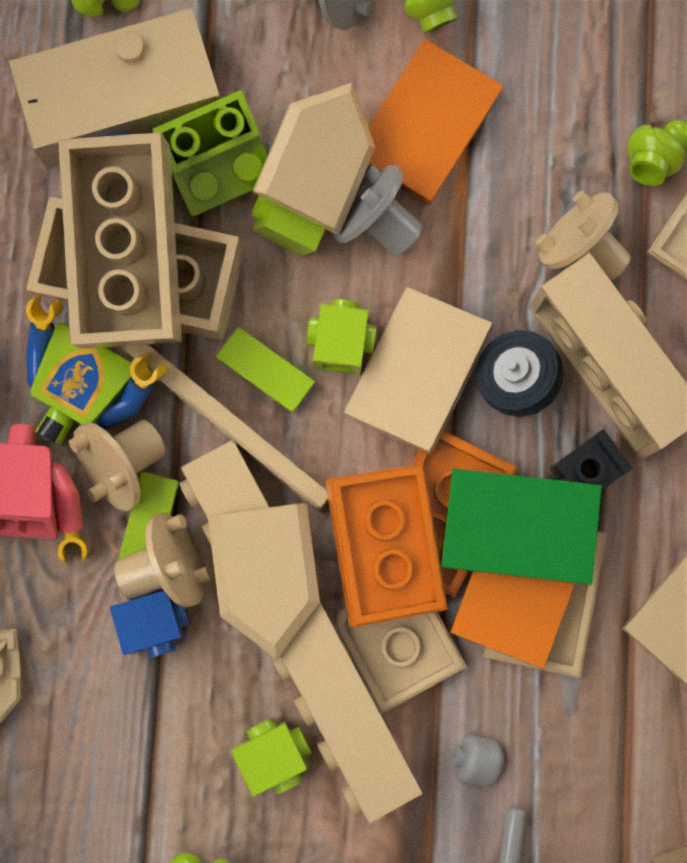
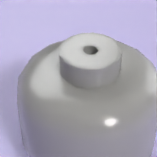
M468 734L462 739L460 747L455 746L453 748L450 761L452 766H456L455 774L459 781L465 784L488 787L494 784L500 777L504 765V755L496 740Z

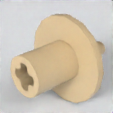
M583 190L579 191L573 197V202L576 206L567 212L547 235L542 234L535 241V244L540 249L539 259L546 268L558 269L578 261L590 252L612 281L624 271L631 257L628 251L608 231L618 214L619 203L610 193H599L589 197Z
M144 420L137 422L113 438L106 430L95 423L85 422L74 431V438L69 440L71 449L77 454L86 476L93 485L92 488L87 490L91 501L97 502L104 498L117 509L129 511L139 504L141 491L136 474L163 458L166 452L163 440L157 430Z
M168 513L153 515L146 524V548L116 561L114 567L115 579L122 594L127 599L134 600L163 589L174 603L184 608L200 603L204 596L205 582L213 580L214 575L209 566L202 567L196 546L185 529L187 524L183 515L179 514L174 517Z

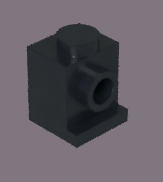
M602 429L549 469L555 475L551 478L552 480L602 485V491L633 468L606 431ZM584 461H590L596 467L597 474L594 478H587L582 474L581 465Z

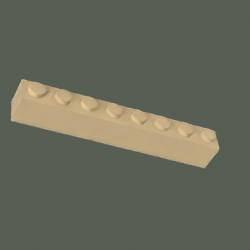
M233 440L181 467L186 480L180 482L179 485L192 509L201 505L207 518L218 514L269 508ZM209 523L202 525V528L211 544ZM320 602L279 658L276 660L271 656V659L284 682L291 678L295 682L301 696L295 699L294 702L306 725L310 726L316 722L325 740L317 745L331 771L340 767L349 785L342 788L341 791L355 816L363 812L370 824L423 793Z

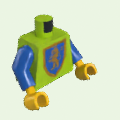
M41 293L31 299L26 306V314L31 321L26 347L27 382L31 387L30 395L50 407L35 432L61 446L74 422L79 425L85 422L95 423L103 429H110L136 416L153 389L152 383L167 374V366L162 364L151 373L147 367V360L151 356V352L135 358L131 363L105 347L83 349L70 344V327L60 321L55 327L51 322L62 313V302L56 299L51 303L49 313H47L40 305Z

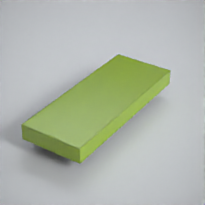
M239 327L236 328L216 355L217 360L291 413H294L315 384L314 380Z
M141 471L139 478L140 501L139 504L131 509L118 560L146 548L145 532L147 522L153 515L159 513L171 515L180 481Z

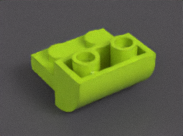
M242 90L152 129L153 133H161L170 145L171 172L191 217L252 191L268 156L260 139L261 134Z

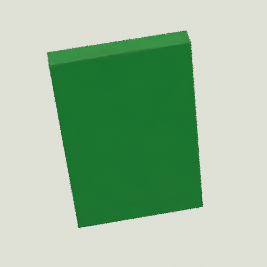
M452 469L441 568L591 586L602 485Z

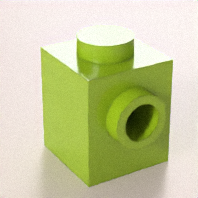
M333 299L331 305H320L319 318L310 317L306 341V345L315 346L313 356L314 369L361 375L363 353L373 354L377 326L367 324L369 310L360 309V303L346 299Z
M273 717L247 729L246 732L250 739L234 746L231 750L252 797L272 787L277 795L303 782L300 773L308 768L305 757L312 754L300 726L291 730L287 720L276 725Z

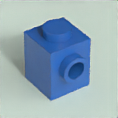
M164 590L110 607L123 655L146 649L148 658L175 651L177 650L175 640L186 637L183 627L190 625L187 608L174 603Z

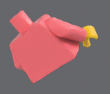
M28 424L12 425L7 444L0 443V536L57 539L59 530L64 532V540L58 546L57 551L59 559L63 563L67 562L66 545L67 543L75 542L82 549L81 557L82 561H84L89 554V544L78 532L83 528L80 496L70 474L64 465L54 461L50 448L37 446L39 436L35 432L37 428Z

